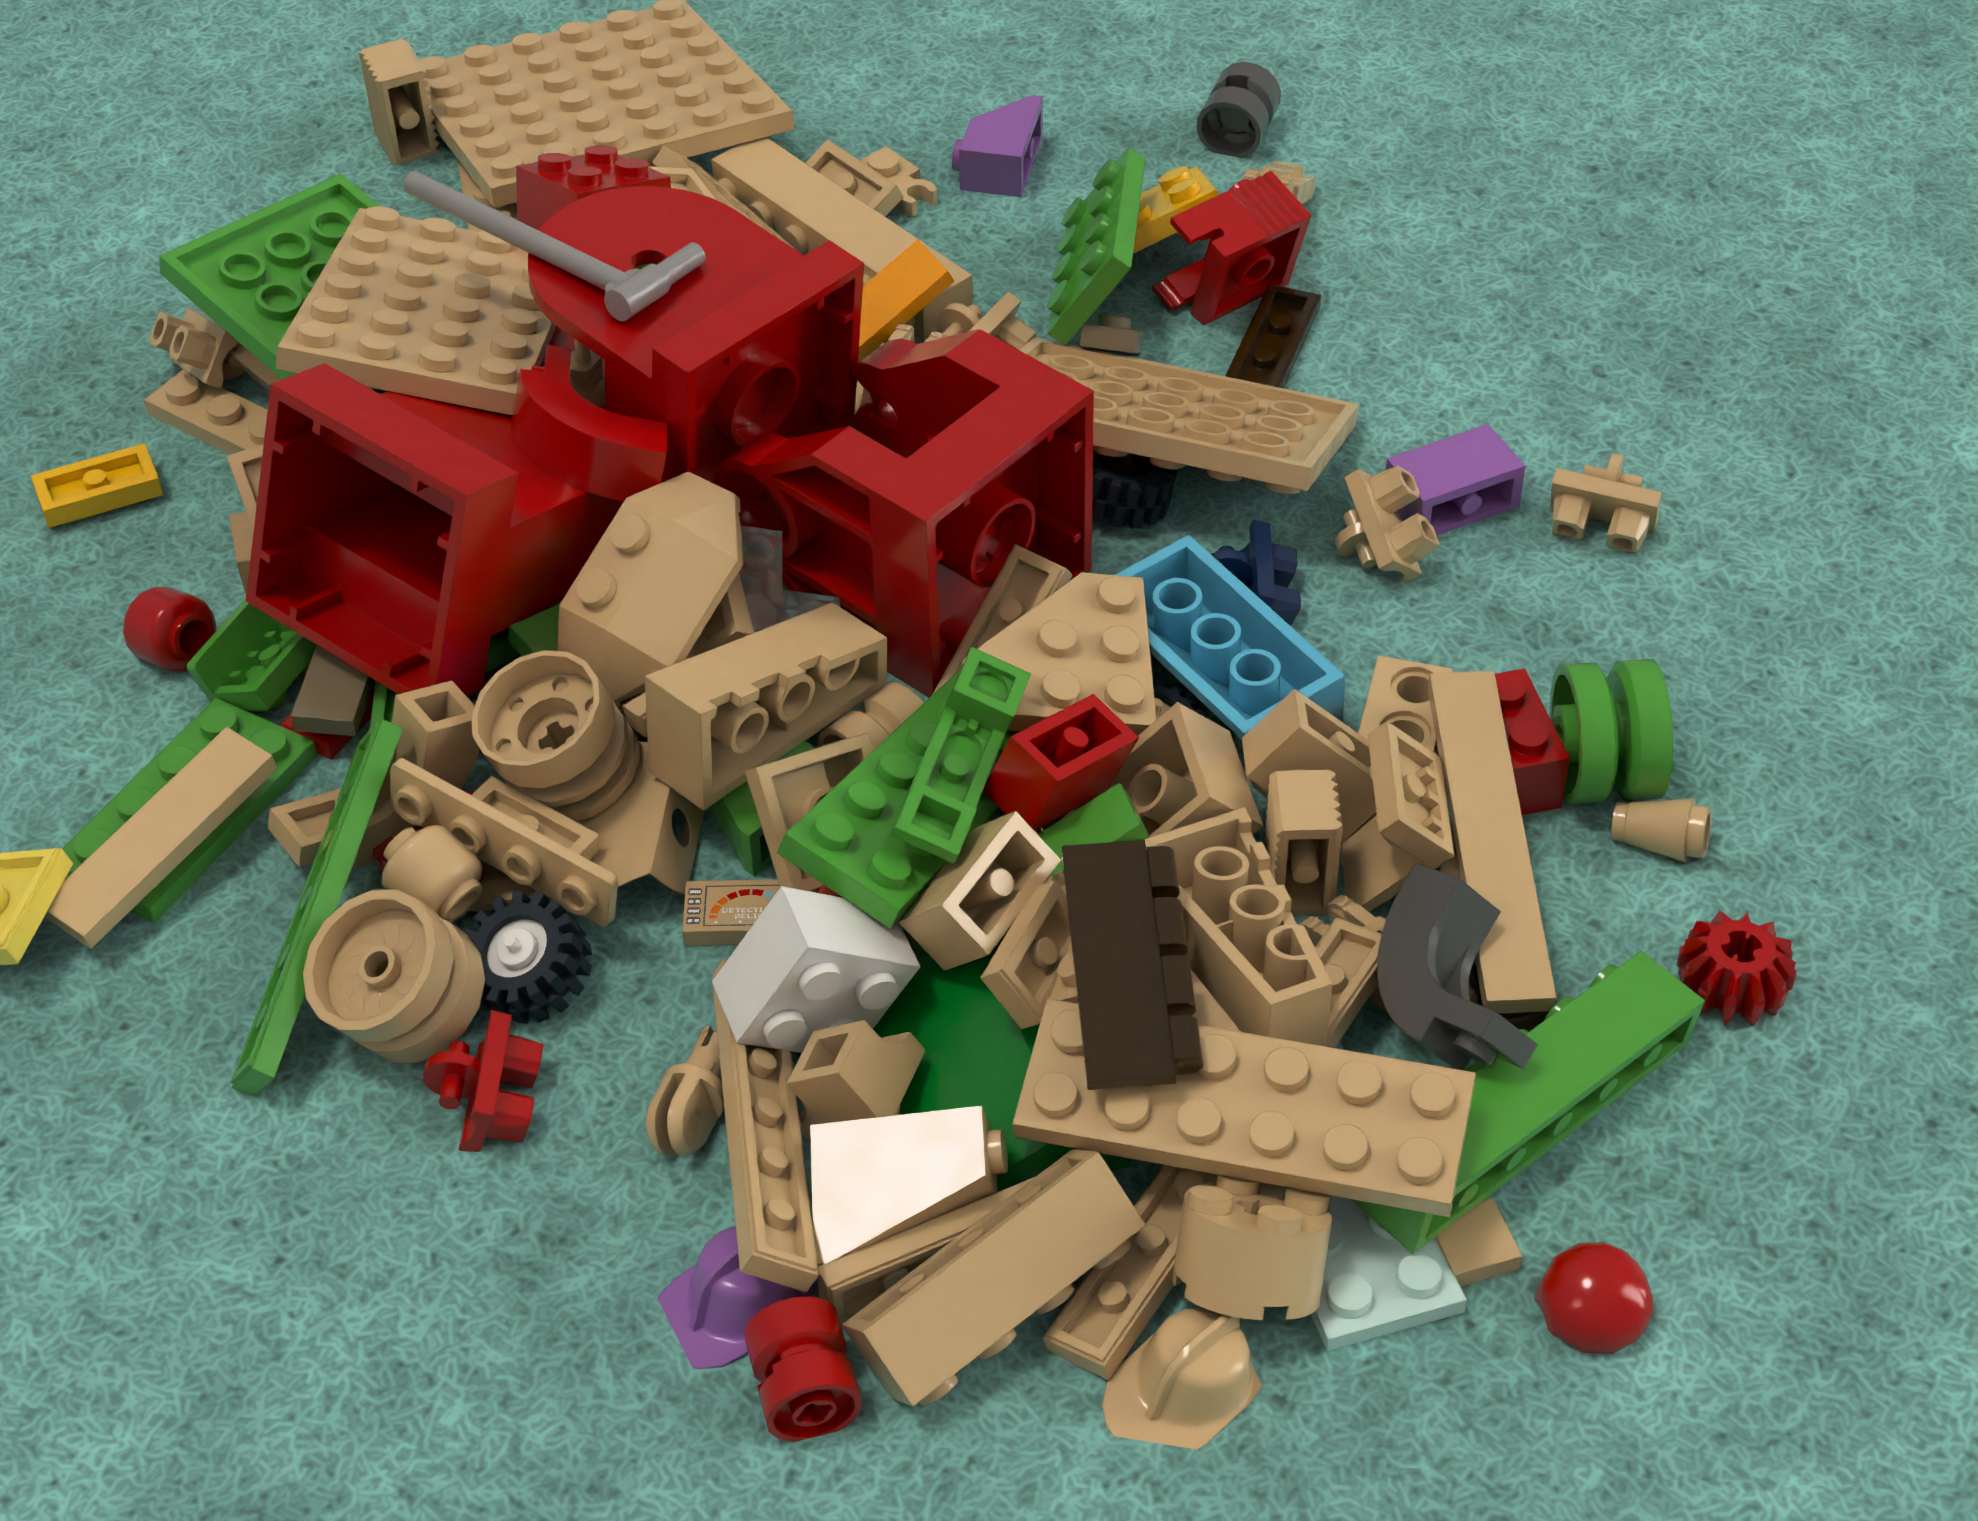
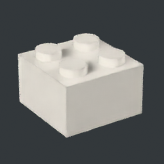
M781 886L712 980V984L737 1043L802 1053L813 1031L865 1020L873 1029L919 970L920 965L899 921L890 929L845 898Z

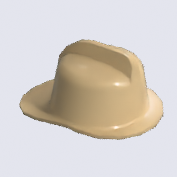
M1205 1308L1184 1309L1166 1318L1157 1331L1119 1365L1106 1384L1102 1408L1106 1426L1112 1435L1196 1450L1210 1442L1250 1405L1262 1386L1251 1363V1353L1247 1339L1240 1330V1318L1223 1315Z

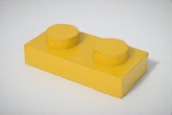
M145 443L30 475L48 528L163 495L159 477Z

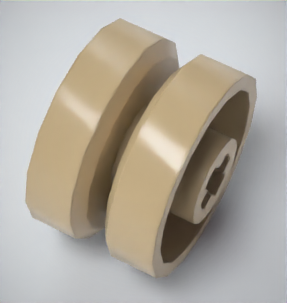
M398 889L370 890L343 903L323 922L309 945L303 970L306 1000L318 1018L337 1031L352 1038L353 1041L392 1063H418L438 1052L446 1050L452 1042L456 1041L466 1031L479 1009L485 983L481 953L469 936L452 923L440 918L434 910L420 900Z

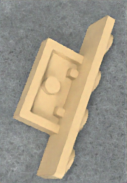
M399 758L391 766L390 808L405 821L423 828L432 825L446 827L478 859L506 873L515 882L544 893L551 899L554 898L575 915L583 916L601 927H607L615 918L618 877L609 870L590 861L598 853V833L493 776L470 795L404 758Z

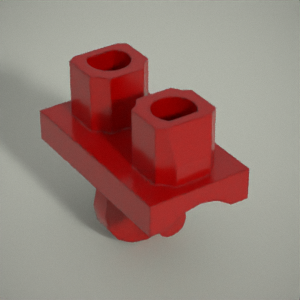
M491 1010L485 1040L479 1043L476 1057L469 1055L470 1047L467 1043L454 1041L449 1045L448 1051L438 1052L430 1056L425 1062L423 1081L431 1091L440 1095V1106L446 1109H455L459 1107L461 1099L468 1098L458 1149L460 1151L480 1152L486 1137L523 1142L529 1128L534 1097L499 1090V1085L501 1081L533 1088L541 1064L544 1044L509 1034L512 1017L510 1014Z

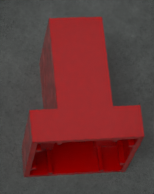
M324 363L273 382L270 385L246 602L397 694L453 681L466 696H469L483 688L491 636L563 600L623 502L601 497L568 485L535 465L518 447L513 437L511 428L512 415L391 391L379 394Z

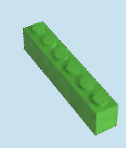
M1642 951L1635 954L1618 968L1614 964L1606 966L1597 974L1585 992L1575 999L1566 996L1559 1000L1548 1012L1544 1021L1530 1032L1520 1029L1521 1032L1538 1044L1524 1069L1495 1058L1491 1067L1482 1066L1480 1063L1475 1062L1464 1070L1476 1073L1475 1088L1450 1217L1351 1200L1412 1254L1416 1253L1686 1045L1691 1038L1705 1000Z

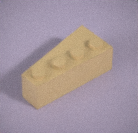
M832 602L645 675L649 772L703 811L747 781L745 770L777 761L886 684L887 637Z
M1243 807L1143 839L1152 842L1156 846H1168L1174 850L1180 890L1177 899L1182 904L1188 948L1185 957L1189 959L1190 969L1238 1029L1245 1033L1327 1047L1333 983L1304 925L1297 924L1291 913L1292 900L1284 884L1277 885L1270 871L1271 858L1263 842H1256L1251 832L1252 820L1246 808Z

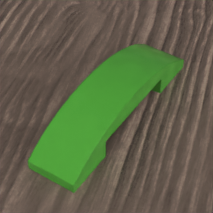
M971 646L913 778L891 836L953 864L955 863L977 811L976 806L1004 736L1015 716L1031 673Z

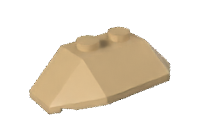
M690 472L683 473L625 499L559 605L557 651H566L587 661L617 707L621 705L622 700L645 691V675L685 660L743 566L742 531L738 515L741 512L740 499L734 493Z

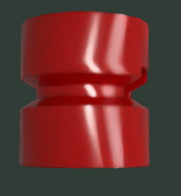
M813 1296L793 1297L769 1305L748 1321L743 1334L754 1377L761 1382L757 1385L769 1433L778 1439L797 1442L837 1432L848 1426L858 1416L863 1404L851 1360L846 1357L848 1352L834 1305L825 1299Z

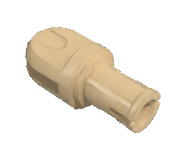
M711 1025L703 1028L688 1060L685 1063L673 1065L665 1071L659 1087L649 1104L646 1115V1131L650 1144L659 1154L667 1156L695 1154L706 1143L716 1121L724 1111L717 1026L714 1029V1033Z

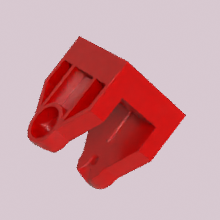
M981 329L919 344L903 338L889 340L854 365L850 371L864 388L859 409L853 417L861 432L847 426L790 439L776 433L760 434L724 460L715 470L714 484L734 493L740 499L741 512L738 515L742 539L763 556L802 608L809 612L833 602L887 637V672L928 698L934 693L1015 544L1067 568L1073 574L1071 580L1081 572L1089 573L1092 570L1094 390Z

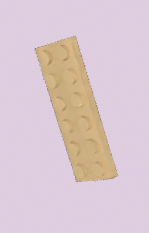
M1047 998L1012 1123L1016 1138L1450 1217L1474 1094L1475 1072L1198 1024L1204 1063L1200 1071L1193 1074L1176 1075V1084L1087 1090L1078 1004Z

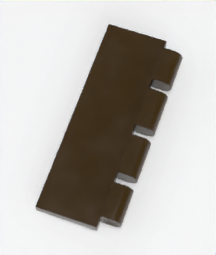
M1145 840L1061 846L1087 1090L1176 1084V1075L1193 1074L1200 1071L1204 1063L1198 1020L1192 1016L1196 1012L1190 962L1185 957L1188 948L1182 904L1177 899L1180 890L1174 850L1168 846L1147 847L1146 850Z

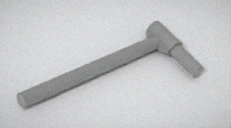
M417 171L410 172L404 180L403 187L406 193L605 290V306L608 312L619 321L628 320L667 294L670 290V285L704 264L706 260L702 247L697 243L691 242L657 265L649 264L642 269H631L623 272Z

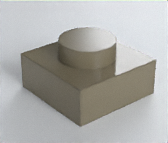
M1098 314L1097 325L1083 324L1079 346L1141 353L1144 331L1130 329L1132 318Z

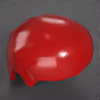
M1606 1242L1578 1243L1553 1257L1535 1290L1534 1300L1540 1304L1547 1330L1553 1336L1559 1337L1583 1353L1613 1354L1636 1342L1646 1329L1653 1314V1297L1646 1274L1638 1262L1626 1251Z

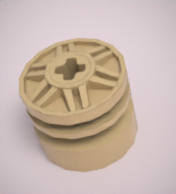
M543 650L519 657L497 671L480 691L471 714L472 736L484 756L509 786L576 822L592 818L616 803L632 783L640 761L638 737L587 661L566 651Z

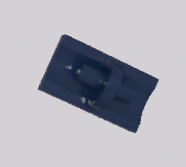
M1253 519L1249 526L1250 542L1244 549L1238 551L1231 546H1222L1211 555L1291 626L1301 608L1300 591L1288 588L1295 576L1298 565L1297 549L1272 543L1270 523Z

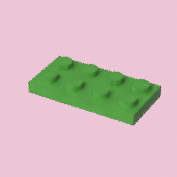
M1129 146L1116 162L1109 159L1104 163L1093 181L1092 186L1094 189L1085 200L1080 197L1076 198L1067 209L1061 222L1065 227V233L1057 247V252L1061 254L1060 262L1052 275V280L1056 282V286L1047 304V308L1051 310L1047 334L1065 346L1132 266L1146 158Z
M215 697L62 848L74 863L66 878L226 727L232 729L271 754L278 769L130 911L155 923L318 755L315 742Z

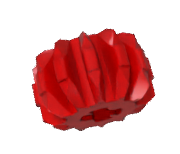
M1719 910L1714 919L1711 920V923L1696 921L1694 928L1689 931L1688 939H1685L1684 946H1681L1679 949L1676 963L1677 967H1679L1680 981L1705 1000L1700 1014L1711 1011L1715 1007L1721 1010L1720 1014L1724 1026L1734 1017L1735 1013H1741V1016L1752 1026L1762 1017L1763 1012L1776 1016L1778 1010L1784 1005L1788 991L1793 989L1797 971L1794 969L1796 962L1792 960V940L1776 937L1774 921L1759 926L1752 923L1748 911L1739 920H1732Z

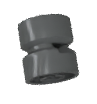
M1249 62L1234 63L1222 71L1197 118V133L1201 142L1209 151L1238 158H1246L1255 152L1280 104L1281 90L1276 78L1267 69Z

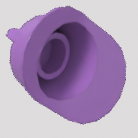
M736 1226L720 1231L705 1244L697 1263L675 1278L658 1296V1301L692 1368H717L728 1365L748 1354L743 1333L748 1321L753 1316L775 1302L793 1297L813 1296L815 1283L811 1285L807 1292H803L740 1272Z

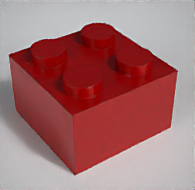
M589 146L585 148L584 155L569 156L562 153L541 154L538 156V162L516 165L517 220L539 230L554 213L578 199L598 192L624 187L657 186L671 188V177L649 168V163L645 160L628 159L619 155L618 149L611 146Z

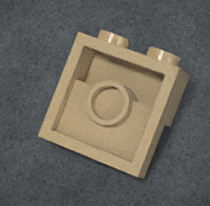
M869 732L745 770L780 887L784 886L811 891L823 885L777 854V851L785 833L876 749L872 745Z

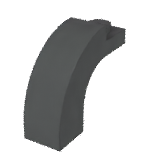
M1415 863L1391 906L1378 949V984L1386 1010L1401 1030L1453 1069L1465 1070L1471 1058L1491 1067L1495 1058H1499L1524 1069L1538 1044L1497 1012L1471 1002L1469 997L1468 985L1473 961L1501 911L1460 878Z

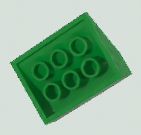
M1007 932L988 956L945 971L928 953L917 959L920 965L919 970L873 1028L881 1038L911 1032L926 1050L900 1103L899 1114L982 1106L993 1129H1002L1004 1131L1008 1152V1172L997 1174L998 1192L1036 1177L1070 1150L1076 1149L1016 1138L1014 1135L1012 1123L1040 1024L1021 1029L981 979L982 974ZM1100 1153L1111 1172L1129 1167L1130 1158Z

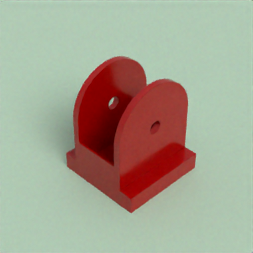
M657 186L624 187L591 194L566 205L554 213L539 228V231L623 272L636 269L638 266L645 264L657 265L691 242L699 244L705 252L706 260L704 264L670 285V290L667 294L626 321H619L608 312L604 303L605 290L528 253V282L531 294L544 315L556 325L549 345L571 348L572 352L575 350L574 339H576L602 358L603 377L605 380V410L630 417L667 422V455L661 483L683 473L690 472L714 484L715 470L719 465L760 434L776 433L790 439L847 426L854 428L853 417L855 416L857 379L850 369L858 363L864 262L832 241L828 240L803 255L722 202L691 191ZM544 356L543 361H542V363H541V365H540L541 367L544 366L545 356Z

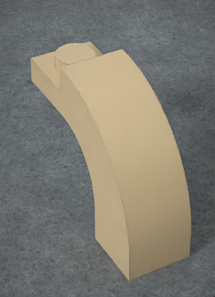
M453 681L395 695L392 723L402 727L403 730L353 863L355 870L373 861V849L389 836L395 837L409 827L416 831L420 829L419 825L408 823L390 808V769L399 758L410 761L461 790L468 780L480 751L472 736L471 714L475 705ZM341 788L269 809L268 829L298 867L314 862Z

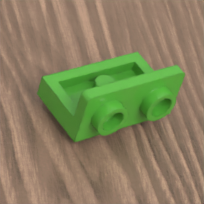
M245 598L188 662L187 670L210 702L216 697L245 711L263 713L275 708L286 698L288 694L287 688L303 670L309 667L317 644L249 604Z

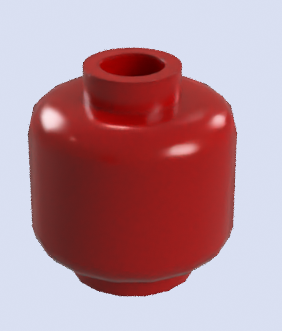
M152 587L140 593L130 604L124 617L123 635L126 646L136 658L171 672L188 671V662L216 632L217 625L213 611L204 600L170 587Z

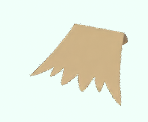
M638 741L640 761L632 783L616 803L596 816L577 821V823L599 834L598 853L590 861L614 873L618 877V887L651 874L671 890L685 894L686 881L690 880L704 811L649 772L648 742ZM675 809H680L687 819L680 844L676 840L672 829V814Z

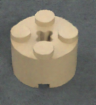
M1218 1174L1216 1181L1191 1187L1186 1191L1183 1199L1172 1278L1174 1286L1176 1287L1182 1282L1186 1283L1184 1297L1190 1302L1207 1310L1236 1318L1263 1320L1265 1307L1287 1306L1285 1320L1302 1318L1312 1314L1319 1307L1332 1224V1215L1328 1210L1330 1196Z

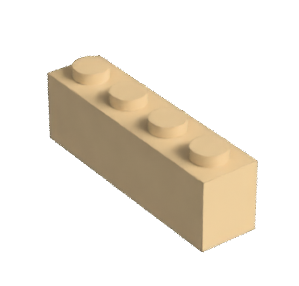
M1072 1149L853 1315L842 1326L892 1399L912 1407L918 1402L921 1405H928L953 1389L958 1382L955 1373L977 1356L981 1360L987 1359L1005 1349L1017 1335L1013 1328L1035 1311L1037 1314L1047 1313L1064 1303L1074 1292L1071 1283L1092 1267L1095 1270L1105 1268L1124 1256L1131 1247L1128 1239L1146 1226V1224L1100 1153Z

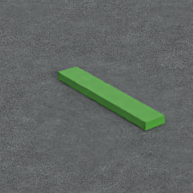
M384 719L374 724L360 740L355 750L230 1082L233 1084L232 1089L256 1096L275 1078L305 996L303 970L309 945L323 922L338 907L403 730L402 727Z

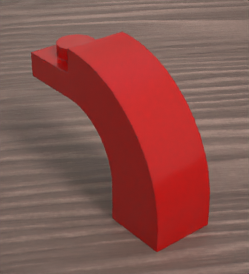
M547 344L543 367L532 365L531 370L520 369L511 428L518 447L535 465L568 485L601 497L622 502L629 496L661 483L667 455V422L613 413L595 406L582 398L574 390L570 382L571 348Z

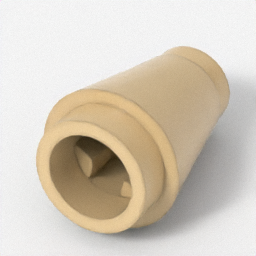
M1695 798L1630 803L1617 802L1612 818L1611 837L1613 841L1625 842V844L1687 863L1689 857L1704 859L1711 831V807L1696 805Z

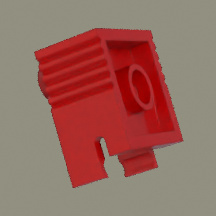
M1272 171L1266 172L1263 176H1258L1255 180L1243 179L1234 184L1228 191L1171 217L1170 224L1189 246L1198 240L1204 241L1210 238L1205 258L1166 276L1157 284L1154 283L1151 290L1170 312L1193 301L1190 314L1202 325L1217 320L1263 297L1268 284L1282 287L1289 284L1311 214Z

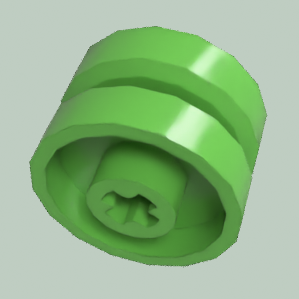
M1655 659L1615 661L1607 677L1597 663L1559 664L1552 680L1549 717L1570 757L1563 796L1565 802L1569 804L1605 802L1613 786H1615L1624 800L1662 799L1668 790L1672 773L1673 726L1668 689L1662 670Z

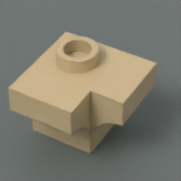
M865 1020L813 1031L786 1083L804 1104L799 1115L803 1137L808 1142H811L810 1125L898 1115L900 1103L926 1051L911 1032L881 1038Z

